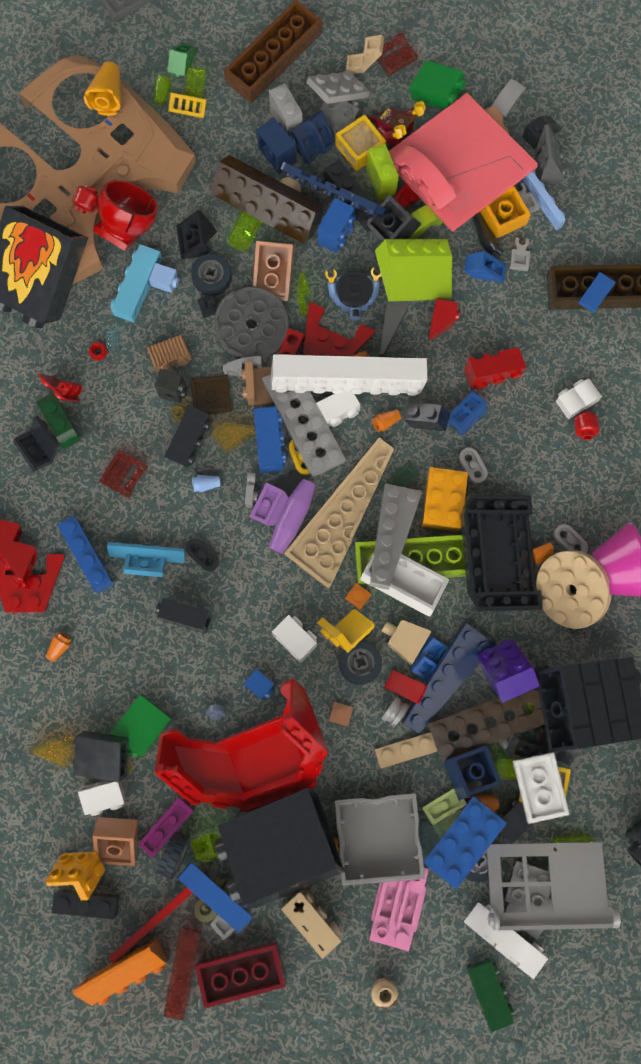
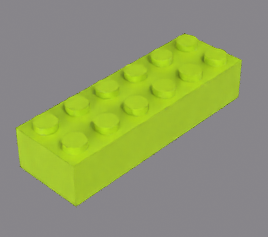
M462 535L406 539L402 555L445 578L466 577ZM376 541L355 542L357 584H367L361 581L360 578L374 554Z

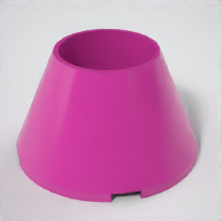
M632 522L624 525L591 554L603 566L609 577L610 595L641 597V536L636 526H631Z

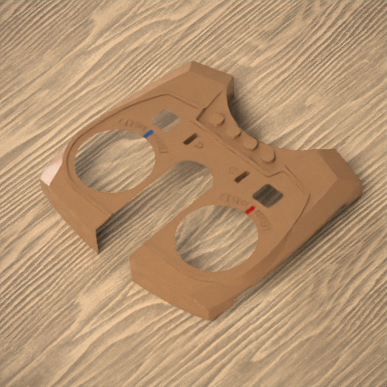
M80 55L61 59L19 93L25 108L32 103L80 144L81 155L76 164L65 170L53 169L0 123V147L11 146L22 149L31 156L37 170L35 184L25 197L12 203H0V221L5 206H25L33 210L43 198L49 200L57 208L56 212L49 217L50 219L89 237L73 284L103 269L98 254V234L93 232L95 225L101 221L97 206L94 212L89 213L86 211L85 214L75 209L76 205L73 204L72 198L79 186L84 187L86 184L98 191L97 195L99 196L106 182L121 180L131 182L145 190H164L179 194L196 162L195 154L173 128L121 79V107L115 115L108 116L103 122L94 127L84 129L73 128L61 122L55 115L52 107V97L57 86L71 75L78 73L96 75L101 68L100 64ZM121 123L134 133V136L124 145H120L110 136L111 132ZM100 152H103L108 158L106 159ZM64 189L70 195L67 196L61 190Z

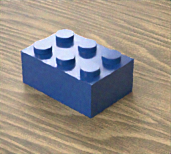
M277 407L254 409L261 474L283 472V466L287 465L285 449L281 450V448L285 447L283 431H279L283 429L281 412L277 413Z

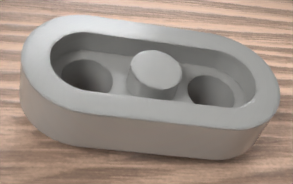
M473 448L463 449L459 455V462L464 471L468 472L469 480L474 484L483 483L487 478L488 472L478 452ZM465 456H470L472 460L466 461ZM475 472H479V473H480V477H479V478H477V477L474 476V473H475Z
M562 524L555 529L554 539L566 551H575L574 546L578 545L581 552L587 553V542L571 526ZM560 532H564L566 538H562Z

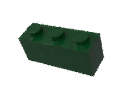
M487 958L467 966L466 969L491 1033L515 1024L513 1016L516 1015L511 1003L507 1004L505 996L508 994L504 983H499L497 975H500L496 962L492 963Z

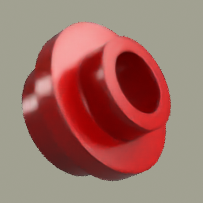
M96 342L89 347V355L93 360L101 361L107 356L108 351L103 343ZM96 350H101L100 354H95Z

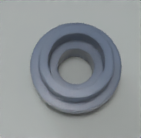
M209 705L206 715L210 716L209 718L212 720H221V717L226 716V712L223 706Z

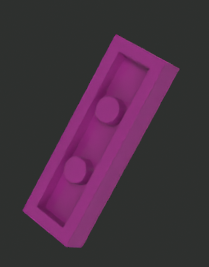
M179 797L138 845L154 858L169 841L172 834L182 826L194 810Z

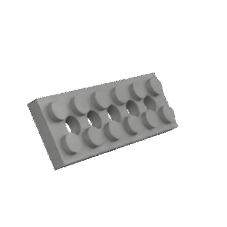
M271 374L263 377L261 381L274 406L277 407V412H281L282 422L301 455L310 476L313 478L345 463L346 459L317 407L311 392H276V390H271ZM297 400L300 406L293 408L290 406V402ZM301 416H305L308 418L309 422L307 424H301L299 423L298 418ZM313 432L317 435V439L311 441L307 438V434ZM321 448L326 452V455L318 457L315 451Z

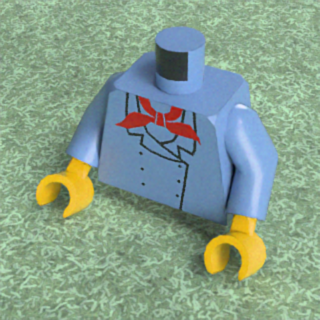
M374 267L371 270L373 279H371L373 283L372 297L366 305L359 308H351L340 302L336 292L337 282L340 277H336L337 272L334 269L332 277H328V271H325V276L329 279L327 283L330 298L336 306L341 307L342 312L350 311V320H360L361 311H367L368 305H372L379 294V277L381 272L375 275L373 273Z

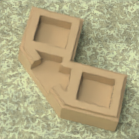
M383 35L366 37L364 53L347 56L346 71L353 74L365 72L383 53Z

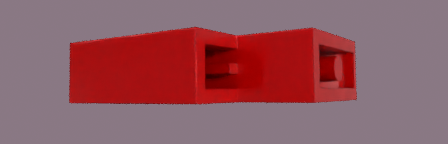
M0 519V557L2 558L0 562L7 571L9 569L12 571L13 574L11 576L17 585L21 583L23 587H26L38 557L36 547L19 543L23 533L20 524Z

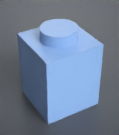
M155 263L149 278L152 287L172 293L174 288H177L180 280L176 269Z

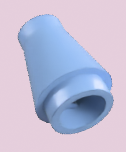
M196 475V477H192L193 491L202 493L220 487L219 475Z

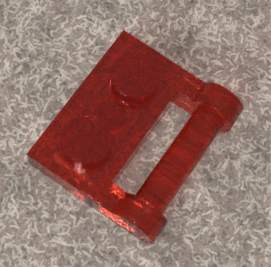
M402 32L397 34L396 38L383 45L382 54L399 44L401 48L386 57L381 55L376 60L388 77L418 60V55L406 41Z
M118 449L99 482L123 497L130 499L133 488L142 473L147 471L148 466ZM133 465L136 466L137 469L124 489L121 488L120 485Z

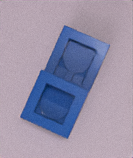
M430 635L418 653L411 671L427 681L437 666L435 662L447 647Z

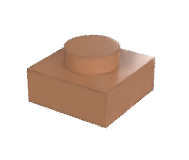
M334 702L329 721L348 727L353 707Z

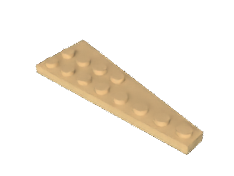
M381 438L377 439L284 553L285 556L327 589L331 587L394 451V448Z

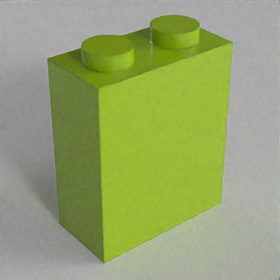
M383 144L368 149L366 173L378 201H384L388 195L395 197L399 175L386 145Z

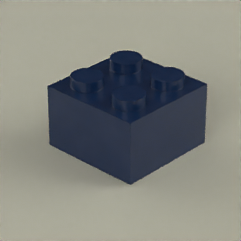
M272 118L256 129L258 149L278 174L284 171L281 169L283 162L290 165L296 163V142L292 136L287 135L281 122L278 123L275 118Z
M487 745L444 762L458 800L502 784Z

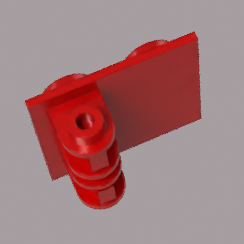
M37 374L42 379L41 383L47 388H51L55 392L54 395L61 401H81L77 398L83 389L80 383L60 382L55 376Z

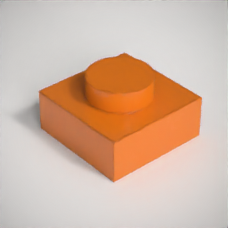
M356 583L345 597V600L361 610L372 594Z

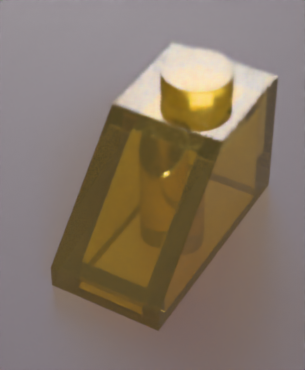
M228 422L223 425H217L211 433L213 440L225 455L256 434L253 426Z
M67 736L54 738L31 747L28 752L63 768H69L75 755L74 739Z

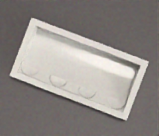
M401 554L389 590L374 588L430 617L449 579ZM373 556L360 578L361 581L367 584L370 583Z

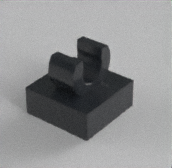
M215 294L197 299L203 318L216 314L219 305Z

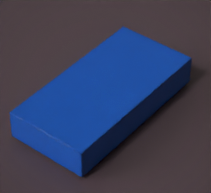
M600 272L580 299L579 304L595 313L616 282Z

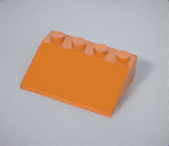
M158 938L117 960L115 963L85 978L72 992L76 997L93 1006L98 1003L100 1006L109 1001V996L115 992L117 995H120L128 990L129 984L135 982L137 985L146 980V975L153 971L156 974L165 969L168 958Z

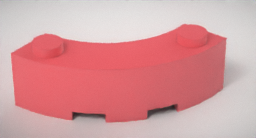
M406 145L391 156L397 173L409 181L413 179L419 185L418 190L426 199L430 208L440 210L456 197L452 183L447 181L436 166L419 152L416 147Z

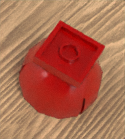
M121 180L108 181L104 184L98 198L97 210L101 221L95 225L93 232L125 251L142 233L149 231L155 221L159 206L151 194L131 182Z

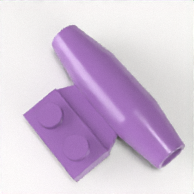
M302 479L290 497L283 490L269 483L265 484L250 514V518L266 526H275L269 548L273 551L283 554L297 535L310 508L316 485L312 482Z

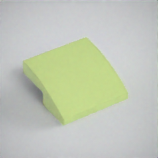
M453 788L422 809L441 839L467 806V803L464 799L458 800Z

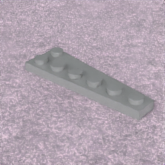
M385 483L369 586L389 590L422 491Z

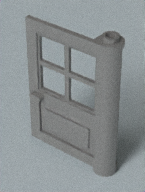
M602 842L491 844L488 847L487 863L491 913H488V924L492 926L494 931L620 927L618 907L610 906L608 908ZM548 856L550 882H528L526 857ZM500 857H522L524 882L502 883ZM529 886H551L553 912H531ZM502 887H524L526 912L504 913Z

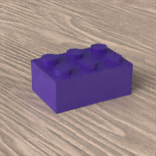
M513 639L503 641L497 646L476 654L484 675L502 703L539 687L532 665Z

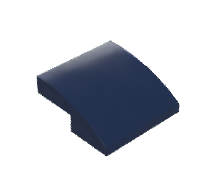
M323 111L310 116L290 131L306 164H310L319 154L328 152L335 145V138Z

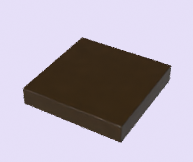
M227 375L190 379L194 408L209 415L232 412Z

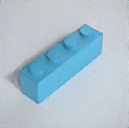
M139 244L137 250H134L131 265H128L125 270L124 281L120 282L118 294L111 302L110 307L114 316L135 323L151 286L149 278L155 263L160 264L162 261L160 251Z

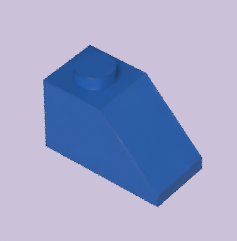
M486 251L466 255V274L474 279L504 282L506 268L504 263Z

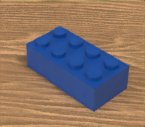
M473 796L423 863L457 890L507 824V821L477 797Z

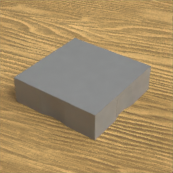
M416 793L392 795L379 799L359 798L335 801L340 846L339 855L345 870L341 874L342 886L425 878Z

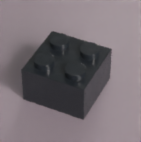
M388 195L380 205L385 208L383 215L375 213L365 223L382 242L385 239H409L421 225L391 195Z

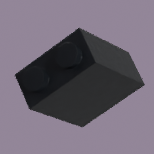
M165 598L162 599V602H158L155 612L158 614L157 618L162 622L207 634L212 617L207 610Z
M83 731L75 736L73 741L75 757L73 759L74 775L120 782L127 776L128 737Z

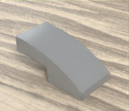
M511 78L491 107L497 106L498 111L506 118L513 106L521 98L526 87Z
M253 356L231 361L223 365L224 375L242 376L245 362H253V368H262L261 356Z

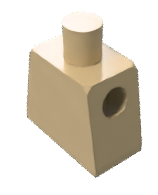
M401 620L398 627L387 621L382 629L383 633L391 637L387 645L410 665L413 664L431 633L430 630Z

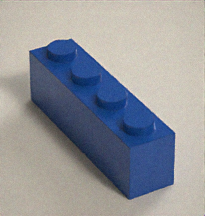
M73 515L57 524L93 590L99 594L115 585L79 520Z

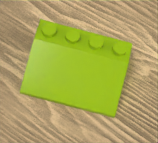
M385 239L375 249L388 301L449 300L452 298V254L448 239Z

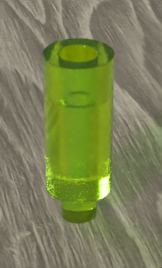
M585 833L552 838V843H594L593 835L586 836Z

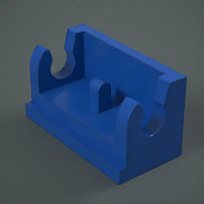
M472 391L450 413L449 425L451 427L454 426L457 429V433L462 437L487 412V402Z

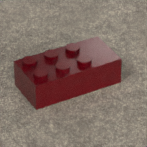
M278 941L198 961L195 965L204 1009L285 988L287 985Z

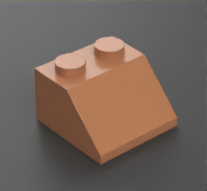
M97 818L93 833V847L102 864L135 866L139 834L138 820Z

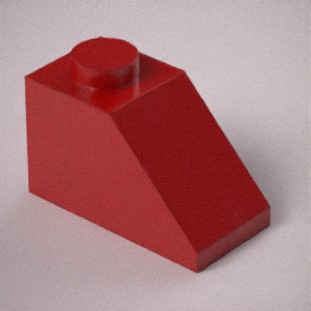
M436 299L428 340H433L453 327L454 321H458L460 310H457L458 303Z

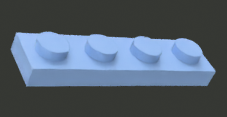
M533 170L522 179V182L529 192H532L555 230L563 227L566 220L562 210L558 209L554 198L547 193L543 182L538 180Z

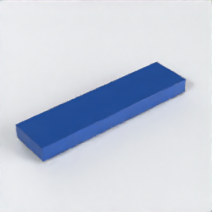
M192 861L178 876V880L238 933L253 918L239 903L235 904L230 895Z

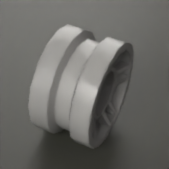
M396 697L381 719L388 721L390 726L394 728L410 705L407 703L403 704L401 699Z

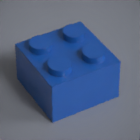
M336 198L333 200L318 227V245L336 254L339 249L344 248L347 241L345 239L346 236L351 234L355 228V224H353L356 218L354 215L355 207Z

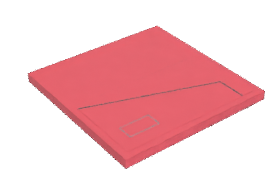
M468 93L388 151L390 156H393L406 145L416 147L419 152L436 166L444 178L452 183L456 197L440 210L430 208L426 199L418 190L419 185L413 179L409 181L404 176L399 175L452 232L538 167V163Z

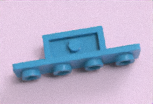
M108 542L107 544L109 557L126 558L124 574L163 577L166 562L185 563V550L177 547L169 548L120 542Z

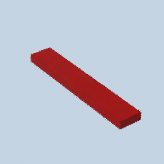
M186 887L108 957L112 963L119 960L193 892Z

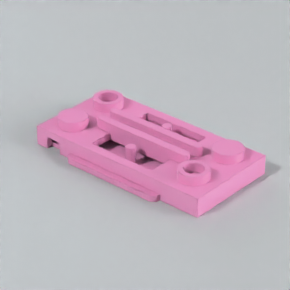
M424 867V879L382 882L379 884L371 916L373 925L369 937L370 941L409 951L413 932L417 930L426 893L425 882L428 868Z

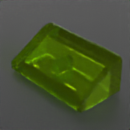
M242 211L227 239L231 248L247 252L262 221Z

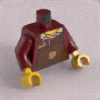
M423 101L415 103L414 108L406 111L389 107L383 114L373 111L370 121L376 124L377 131L386 142L395 147L412 132L416 114L417 116H422L426 107Z

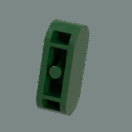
M54 392L37 400L39 408L64 450L81 441Z

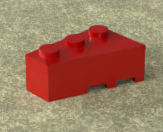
M518 347L499 351L494 356H490L489 353L484 354L481 359L475 360L474 356L468 357L464 372L471 390H482L488 384L494 383L498 385L508 378H520L526 370V365Z

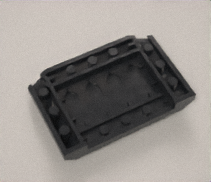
M469 495L466 498L460 518L467 593L478 612L535 611L543 609L541 590L536 588L529 516L533 514L531 495Z

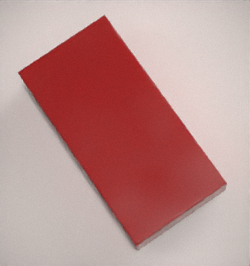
M392 670L384 686L387 690L418 705L428 688L426 685Z

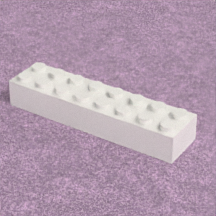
M273 354L271 367V390H276V392L280 393L287 390L295 391L296 393H304L306 391L324 393L325 391H332L335 394L351 391L352 394L370 392L373 395L381 393L398 395L400 393H407L414 396L421 394L427 382V358Z

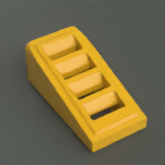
M170 93L169 112L204 118L206 99ZM175 98H179L177 109H174ZM183 99L186 100L185 110H181ZM190 101H193L192 112L188 111ZM197 102H200L199 113H195Z

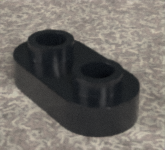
M199 539L188 541L186 544L188 556L203 570L212 572L218 568L219 558L207 545ZM198 546L199 551L193 552V547ZM212 559L213 564L207 565L206 561Z

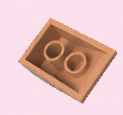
M256 241L253 287L267 290L279 300L289 301L296 244Z

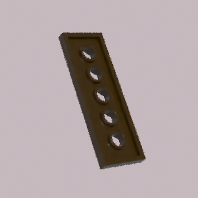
M537 687L503 703L499 697L429 722L428 726L441 759L445 761L544 725L545 723ZM527 702L532 703L535 707L531 713L523 710V705ZM508 709L513 710L516 714L512 720H508L504 716V712ZM489 716H493L497 720V724L493 727L488 726L485 722V719ZM470 723L478 726V731L474 734L469 733L467 730V725ZM456 730L460 735L459 739L451 740L448 736L449 731Z

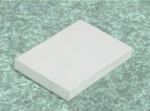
M554 752L513 761L529 824L570 815Z

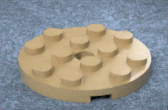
M577 550L559 552L549 557L538 572L536 588L541 590L543 610L554 622L561 626L572 629L588 627L605 615L611 602L609 577L603 566L587 553ZM570 584L576 587V594H570Z

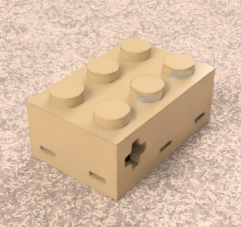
M307 889L304 891L300 890L282 904L281 910L323 959L341 942V930L334 921L330 923L327 920L328 914L320 905L316 907L313 903L314 897ZM296 901L298 903L303 902V908H301L300 906L296 908L294 905Z

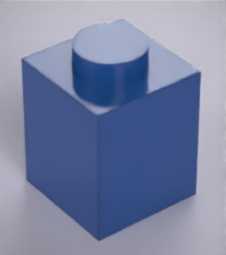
M257 669L244 682V685L261 700L264 698L268 700L275 692L272 689L275 685Z

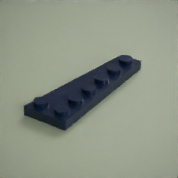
M283 162L281 169L287 172L286 176L297 180L303 185H306V182L310 183L309 187L317 191L321 188L323 189L322 193L330 197L335 194L337 195L336 199L344 203L348 200L351 202V206L359 210L362 206L365 208L364 212L373 216L375 213L383 215L385 208L343 188L340 189V187L312 174L310 175L290 164Z
M463 622L424 684L428 688L419 705L413 702L401 722L417 733H420L480 664L476 654L494 647L496 643Z

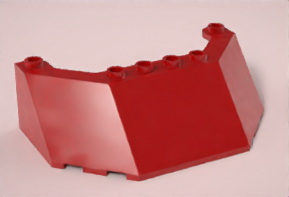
M292 678L281 684V693L287 698L282 716L217 742L188 738L177 729L161 733L154 773L191 805L199 806L201 802L212 804L213 808L228 809V806L240 808L241 812H250L304 789L314 788L328 749L306 689L295 678Z

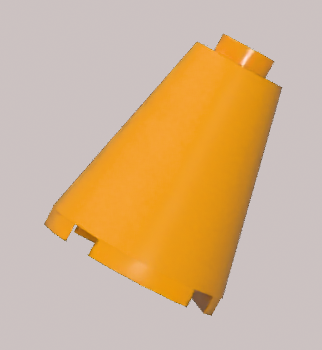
M114 62L103 63L84 94V102L91 110L94 108L100 115H115L121 107L120 68Z

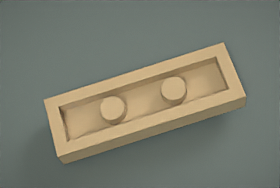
M431 732L374 749L380 769L437 752Z

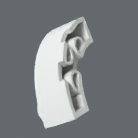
M478 902L464 923L492 946L496 944L495 949L534 979L548 960L542 954L544 950L535 942L531 945L514 930L494 931L492 926L488 924V913H491L490 905L487 904L484 907Z

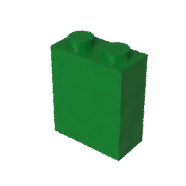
M425 61L409 86V92L412 100L416 102L423 101L424 104L444 110L457 100L460 91L465 87L466 80L462 70Z
M139 695L110 734L128 737V753L136 759L138 757L144 758L173 719L144 696Z

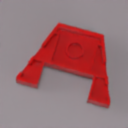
M310 302L303 355L353 357L374 336L375 330L360 324L353 340L345 338L318 326L325 308Z
M47 554L46 574L30 575L26 587H23L21 583L17 585L12 576L7 575V570L0 562V598L5 613H45L54 590V585L59 577L62 563L65 560V555Z

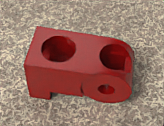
M288 328L279 355H297L304 342V334Z

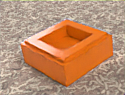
M551 543L533 549V559L536 565L545 562L554 555V547Z

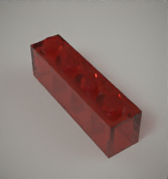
M182 927L179 931L163 1017L182 1021L186 1017L202 930Z

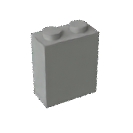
M284 83L269 91L270 115L278 123L281 122L288 136H292L290 131L302 122V111Z

